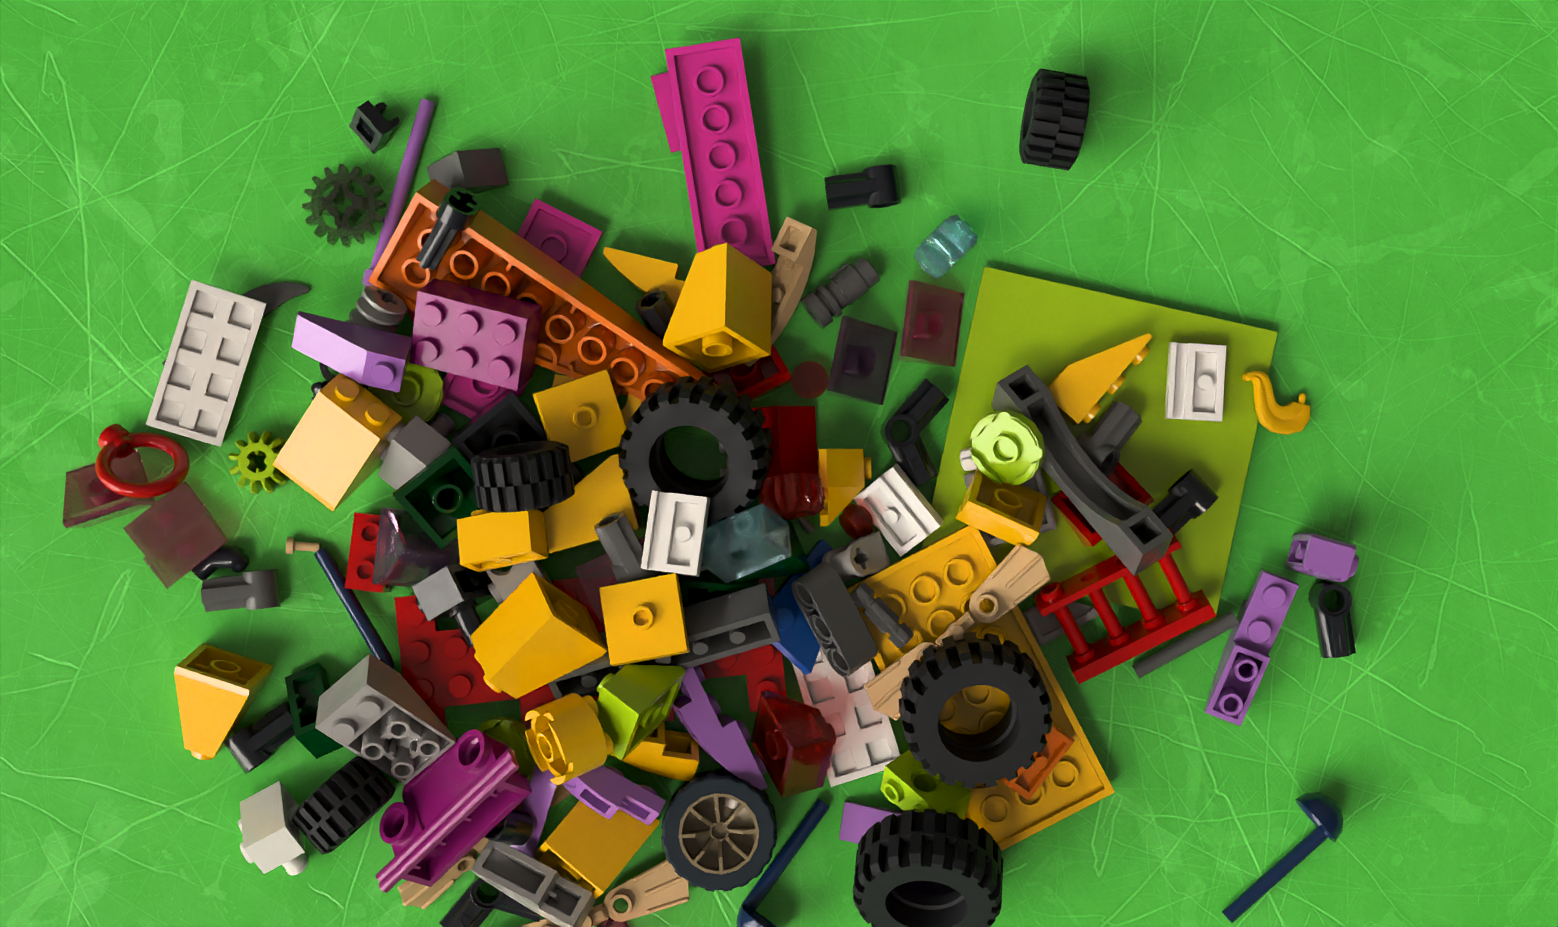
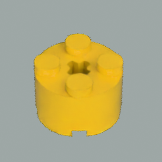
M570 693L529 711L525 716V721L531 719V728L525 731L530 752L542 772L549 769L555 776L549 780L556 785H561L602 766L607 756L613 753L612 740L601 727L597 718L599 714L597 704L590 695L581 697L576 693Z

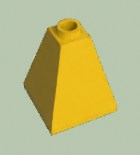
M204 643L176 666L174 676L184 748L190 750L195 758L201 760L213 759L224 748V742L231 737L271 675L274 666Z

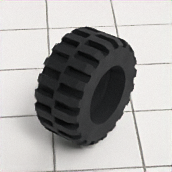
M691 376L680 377L675 385L668 381L659 386L655 393H650L626 424L627 429L621 436L619 446L623 451L618 456L619 467L627 469L622 479L627 489L634 488L636 493L633 499L640 507L644 504L650 507L652 490L710 498L707 524H709L711 529L723 527L727 519L734 521L739 518L745 508L750 507L756 499L767 478L768 468L772 462L773 450L768 448L772 442L771 431L769 428H762L766 418L760 409L755 411L751 409L749 405L752 399L745 392L741 396L732 392L734 385L724 381L721 386L713 384V377L701 376L697 383H694ZM684 425L699 427L710 432L721 442L727 452L729 471L725 476L714 480H698L683 474L672 464L664 446L665 433L673 427Z
M966 632L963 634L964 639L954 641L953 635L943 638V646L937 649L930 645L923 651L924 660L922 662L919 660L913 661L908 668L910 678H904L901 684L902 698L899 699V712L910 752L916 761L922 762L923 769L931 776H936L939 772L941 782L949 785H955L957 780L961 781L963 788L975 789L976 783H985V787L989 788L997 786L996 780L1006 777L1009 782L1018 777L1017 770L1023 766L1025 769H1028L1036 761L1033 755L1034 752H1043L1047 744L1044 734L1050 733L1052 728V718L1050 716L1052 706L1039 670L1036 669L1033 660L1026 652H1020L1018 645L1010 640H1006L1001 644L998 635L986 633L984 639H979L976 632ZM986 685L998 688L1009 695L1010 704L1005 716L998 724L987 731L977 734H960L947 729L939 721L940 712L947 700L964 688Z
M913 809L903 811L899 816L891 814L886 816L881 823L876 822L871 826L858 843L853 884L855 906L863 919L868 924L871 923L872 927H990L996 921L1002 906V851L987 830L984 828L979 829L977 823L969 818L965 820L960 819L956 813L946 811V814L936 813V809H925L924 812H915Z

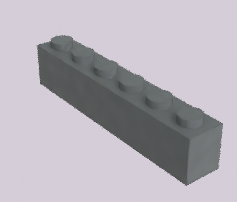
M766 583L683 607L690 652L630 664L681 666L683 669H688L781 641L777 610ZM606 631L599 633L607 649V652L602 657L548 683L555 699L570 693H576L581 697L586 695L591 697L599 695L597 687L603 678L609 673L615 675L625 666L610 665Z

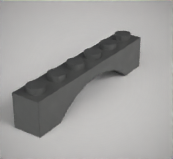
M1026 365L997 382L991 407L995 411L1009 409L1022 413L1035 423L1043 436L1046 449L1042 464L1043 469L1132 575H1137L1162 559L1174 535L1149 506L1135 500L1120 490L1091 461L1069 430L1050 390L1032 369Z

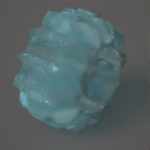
M958 215L950 216L916 248L914 258L920 264L919 266L934 279L942 278L975 246L978 236L972 231L973 228L965 220L963 221Z

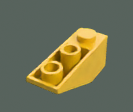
M1147 333L1064 367L1047 387L1061 415L1073 426L1079 424L1082 420L1086 424L1089 423L1102 407L1097 403L1106 391L1112 395L1125 381L1126 377L1122 375V372L1130 363L1137 366L1151 349L1146 344L1153 336Z

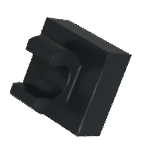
M368 100L357 107L349 127L375 154L385 147L400 120L396 117L391 121H386L382 114H384L387 105L385 103H378L374 107Z

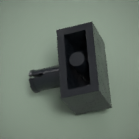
M460 563L448 565L412 586L417 597V605L428 621L445 617L455 618L467 643V647H474L470 636L482 624L475 608L493 598L487 586L492 581L486 571L482 573L476 572L460 565Z

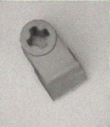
M880 531L852 540L847 545L828 551L822 558V562L830 564L838 572L843 582L859 576L862 578L880 572L891 565Z

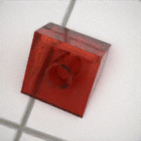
M769 690L761 692L751 743L763 761L781 797L784 798L823 787L827 770L830 768L833 746L836 743V734L833 726L825 721L820 710Z

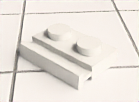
M1169 343L1165 419L1222 421L1226 345Z
M895 464L854 498L900 557L944 523L943 519L898 464Z
M652 490L641 569L700 576L710 498Z

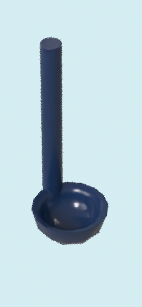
M327 547L318 550L314 554L316 560L373 656L394 669L390 652L353 590L345 588L346 578Z
M1320 792L1305 793L1295 799L1302 811L1317 827L1222 911L1231 923L1236 921L1327 838L1336 842L1343 831V814L1335 800Z
M820 798L810 808L743 901L737 915V927H776L767 918L758 913L756 909L830 808Z

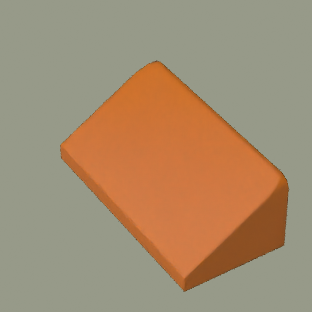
M1053 723L1051 732L1044 734L1047 744L1043 752L1038 753L1035 751L1033 754L1036 761L1028 769H1025L1023 766L1017 770L1018 777L1009 782L1006 777L1000 779L1005 785L1028 801L1075 741Z

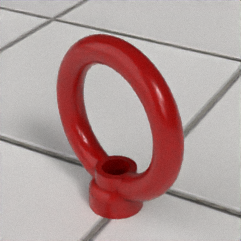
M120 424L108 426L99 436L98 445L101 450L95 462L96 474L104 486L117 494L132 498L160 496L177 488L188 475L190 469L189 456L186 450L170 437L151 432L129 433ZM150 447L168 453L174 460V468L170 474L157 481L136 483L121 479L115 475L111 469V463L115 457L122 459L129 456L134 448Z

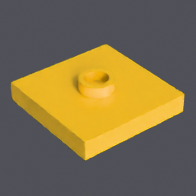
M607 369L533 393L548 441H557L568 445L571 463L619 446L626 426Z
M676 573L599 588L611 666L690 652L679 577Z

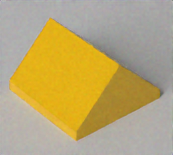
M977 468L955 519L1015 546L1020 544L1027 548L1037 539L1040 533L1048 496L1022 484L1011 485L1012 483L1003 482L999 484L993 482Z

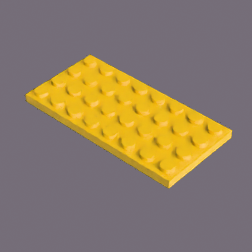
M967 525L893 563L884 570L874 573L846 588L850 594L859 584L866 583L875 592L873 594L875 599L879 596L900 618L898 622L900 624L905 623L913 631L914 635L910 641L903 647L897 648L888 639L890 635L887 632L883 634L863 613L865 609L862 606L860 608L856 606L876 644L878 653L874 660L881 672L918 644L923 642L935 643L947 631V627L952 621L959 620L967 611L970 612L969 602L971 596L997 567L977 528ZM989 598L981 600L979 607L983 612L988 613L994 609V602ZM1018 605L994 622L984 623L978 621L980 624L971 632H976L979 639H984L986 633L998 635L1001 644L1006 640H1010L1018 645L1021 653L1026 652L1029 655L1036 669L1039 670L1050 697L1052 723L1075 741L1029 801L1005 785L1000 779L996 780L997 786L986 788L985 783H976V788L970 789L972 791L966 816L962 819L969 818L977 823L979 829L984 828L993 837V840L997 842L1001 851L1115 793ZM923 655L920 657V662L924 660ZM986 685L964 688L947 700L940 712L939 721L947 729L960 734H977L987 731L998 724L1005 716L1010 704L1009 695L998 688Z

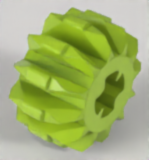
M265 430L261 437L255 431H250L247 437L248 443L241 439L235 441L236 446L241 452L240 454L229 453V459L238 461V465L231 467L229 472L231 475L242 474L237 482L239 487L244 488L250 484V492L259 494L262 487L267 493L275 492L274 481L280 485L287 484L288 480L281 474L282 472L273 466L280 450L285 445L286 440L283 437L273 440L271 431ZM258 455L267 456L264 459V463L267 465L266 469L257 468L259 462L256 457Z

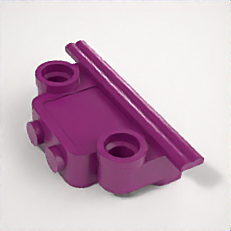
M475 729L469 730L461 738H456V743L404 785L402 791L403 803L395 802L385 810L380 821V836L384 842L391 844L395 855L376 874V878L380 882L379 888L382 892L387 893L401 879L431 887L532 792L527 778L518 772L520 766L513 749L509 748L505 742L489 737L484 732Z

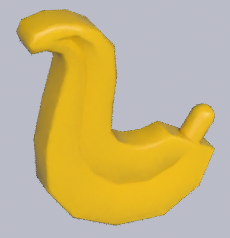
M1249 371L1243 375L1242 379L1244 381L1251 380L1253 383L1255 411L1259 423L1269 432L1289 435L1300 432L1305 428L1310 420V406L1305 405V393L1299 394L1298 402H1288L1286 405L1281 406L1275 400L1272 383L1267 374L1262 371Z

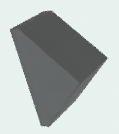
M499 148L456 151L427 167L430 181L435 179L450 190L454 187H461L474 194L509 185Z

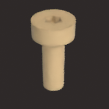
M287 537L286 554H294V550L317 552L320 550V543L295 541V537Z

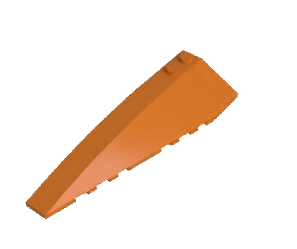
M435 179L416 191L368 280L373 285L399 296L406 303L407 307L414 312L417 291L434 278L543 305L535 364L573 379L607 369L616 396L621 394L628 396L629 393L640 399L642 403L650 393H655L659 386L668 381L675 385L680 377L691 376L694 383H697L701 376H706L688 360L664 347L662 339L560 263L481 210L474 222L466 230L458 231L435 271L430 268L425 270L420 267L421 262L417 261L416 257L438 220L436 216L437 208L445 194L450 191L449 188Z

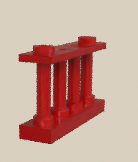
M1171 527L1168 529L1174 536L1165 556L1158 560V563L1177 598L1175 603L1162 609H1156L1139 575L1133 576L1116 555L1060 583H1050L1033 596L1042 617L1052 612L1055 613L1074 651L1066 656V659L1078 684L1216 617L1203 590L1191 592L1171 554L1181 548ZM1122 577L1142 614L1140 620L1126 627L1122 626L1102 589V587ZM1086 595L1091 599L1108 632L1106 637L1092 644L1087 643L1068 607V604Z

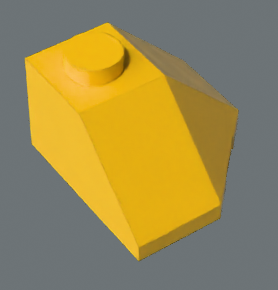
M818 449L820 527L829 526L865 487L864 480L871 479V457H864L863 449Z

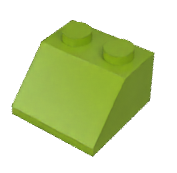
M626 664L615 675L612 673L606 675L598 685L597 692L599 697L596 704L599 714L597 718L603 731L612 740L613 754L620 760H623L669 717L686 670L681 666Z

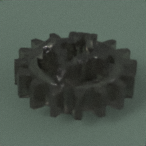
M339 164L338 173H334L329 167L324 168L326 178L321 180L319 177L313 176L312 180L317 185L315 190L305 189L304 193L311 197V202L302 204V208L312 212V215L305 219L306 223L310 226L318 224L314 234L321 238L328 233L327 242L331 245H335L339 238H341L342 245L345 247H350L351 238H355L360 244H364L365 238L363 234L369 232L375 236L377 231L372 225L374 222H384V218L378 214V209L386 208L387 203L377 199L384 192L383 188L380 186L371 187L375 178L370 173L361 178L362 169L358 166H355L351 173H349L347 166L344 164ZM352 182L360 185L365 190L367 197L362 195L356 196ZM334 185V189L324 197L327 190ZM344 198L352 203V206L345 208V213L337 209L338 205L344 204ZM363 214H366L363 221L356 226V222L359 220V218ZM322 215L333 216L337 229L330 227Z

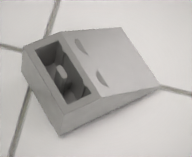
M370 653L319 696L315 728L404 785L456 743V738L401 674Z

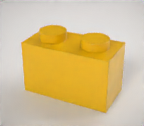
M481 509L471 512V517L457 519L460 565L481 572L548 558L544 513L537 509L508 513L490 512Z

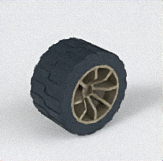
M725 769L700 772L692 780L685 781L683 786L676 790L668 803L661 826L662 847H664L665 856L669 864L671 863L674 867L675 872L680 877L686 879L689 884L713 892L714 890L731 891L733 888L743 887L749 884V881L753 878H757L763 872L765 865L769 864L777 840L775 809L773 804L770 803L766 791L750 785V782L739 779Z

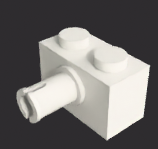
M281 781L240 802L241 819L238 820V825L243 835L240 849L247 862L250 864L255 862L263 874L283 865L286 872L293 876L301 873L307 867L309 861L308 857L303 854L305 852L303 833L291 821L299 805Z

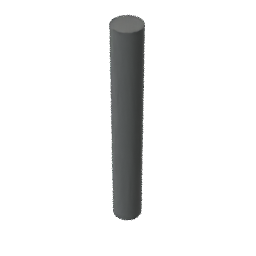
M1230 611L1133 664L1132 667L1140 679L1240 623L1233 611Z

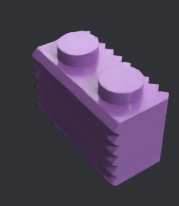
M1295 533L1285 566L1287 570H1293L1294 572L1325 581L1344 582L1349 577L1354 576L1358 567L1359 556L1355 555L1356 545L1313 533Z

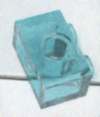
M762 503L706 527L701 565L725 583H729L791 557L789 525Z

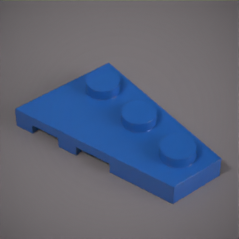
M823 539L817 541L806 554L810 570L822 563L825 553L833 550ZM800 573L789 575L771 597L777 610L781 641L772 644L806 675L812 672L820 645L791 590L792 583L806 574Z

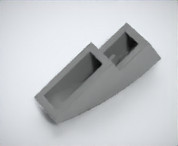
M489 840L471 869L474 874L493 887L560 927H581L595 903L592 892L559 876L556 870L504 843Z

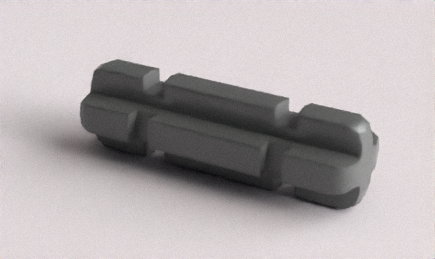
M866 583L859 584L850 593L854 604L858 608L862 606L865 609L863 613L883 634L887 632L890 635L888 639L897 648L903 647L913 637V631L905 623L900 624L898 622L900 618L879 596L875 599L873 596L875 592Z

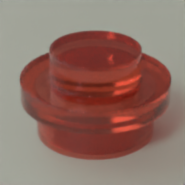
M803 362L792 372V388L802 398H817L825 392L828 386V374L825 368L817 362Z
M849 503L839 516L841 527L855 540L870 535L873 532V518L870 512L862 505L857 506Z

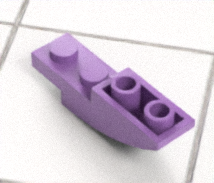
M1264 569L1260 570L1248 599H1244L1236 617L1240 624L1233 627L1230 632L1204 710L1205 713L1241 726L1271 659L1269 652L1299 587L1297 582Z
M700 666L685 669L686 673L680 686L683 695L676 698L673 704V709L679 720L700 747L721 766L739 779L750 782V785L759 790L767 788L768 786L762 776L767 773L766 767L757 753H751L747 745L751 737L744 723L741 720L736 721L727 714L717 718L722 712L712 694L706 695L701 685V682L705 681V676Z
M602 765L562 784L577 799L608 820L619 809L650 826L661 813L666 802L652 788L633 783L624 778L621 771L611 766L604 767Z

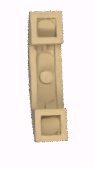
M786 217L771 248L772 252L779 255L771 272V346L787 325L799 303L810 274L815 253L817 230L790 217ZM755 359L743 364L751 367L759 359Z

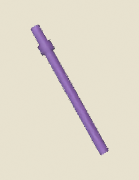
M421 99L372 262L370 268L365 269L361 284H364V288L369 285L375 286L368 280L400 222L435 107V103L426 99Z

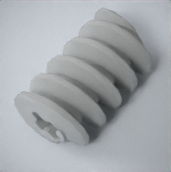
M372 285L365 286L362 292L364 297L358 298L355 304L357 308L351 310L349 314L350 319L345 322L395 333L398 324L404 318L405 312L408 311L406 303L399 296L388 290Z

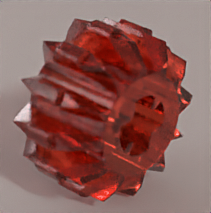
M804 471L799 473L790 472L788 474L768 477L764 480L758 494L759 505L762 506V514L770 520L793 521L799 518L805 519L808 516L817 515L824 509V487H822L821 478L814 473H805Z

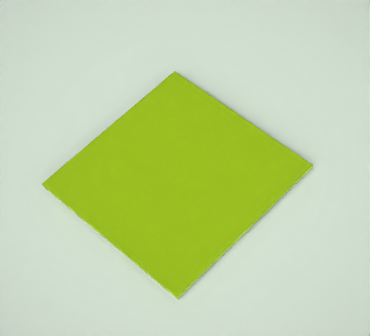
M984 266L931 506L943 519L944 523L923 539L921 549L968 525L955 518L967 492L963 475L974 473L976 469L970 471L963 469L960 461V450L972 447V440L970 441L972 430L978 421L995 411L991 404L997 382L1028 365L1044 385L1048 387L1067 365L1149 333L1153 337L1146 345L1151 350L1137 366L1132 363L1128 365L1122 372V375L1126 377L1125 381L1112 395L1106 391L1097 403L1102 407L1092 420L1087 424L1082 420L1079 424L1073 426L1064 417L1063 419L1076 439L1083 432L1090 433L1114 401H1121L1140 415L1143 422L1120 450L1119 463L1153 497L1154 502L1149 505L1151 509L1168 495V489L1192 468L1218 495L1219 498L1209 509L1196 519L1191 518L1175 534L1181 548L1171 553L1190 591L1197 592L1202 589L1215 614H1217L1258 425L1253 383L1251 380L1244 381L1242 377L1249 371H1262L1267 375L1269 374L1278 332ZM1169 343L1226 345L1223 417L1221 422L1165 419ZM1041 466L1040 469L1057 529L1039 533L1037 539L1027 549L1042 554L1045 567L1051 577V580L1042 586L1044 587L1053 582L1060 583L1116 554L1103 539L1093 547L1083 545L1052 503L1051 498L1062 490ZM1006 542L988 547L997 566L1011 552L1015 545ZM1158 561L1138 573L1156 609H1162L1175 603L1177 598ZM1123 577L1102 587L1109 602L1139 609ZM1216 617L1204 622V624L1214 621Z

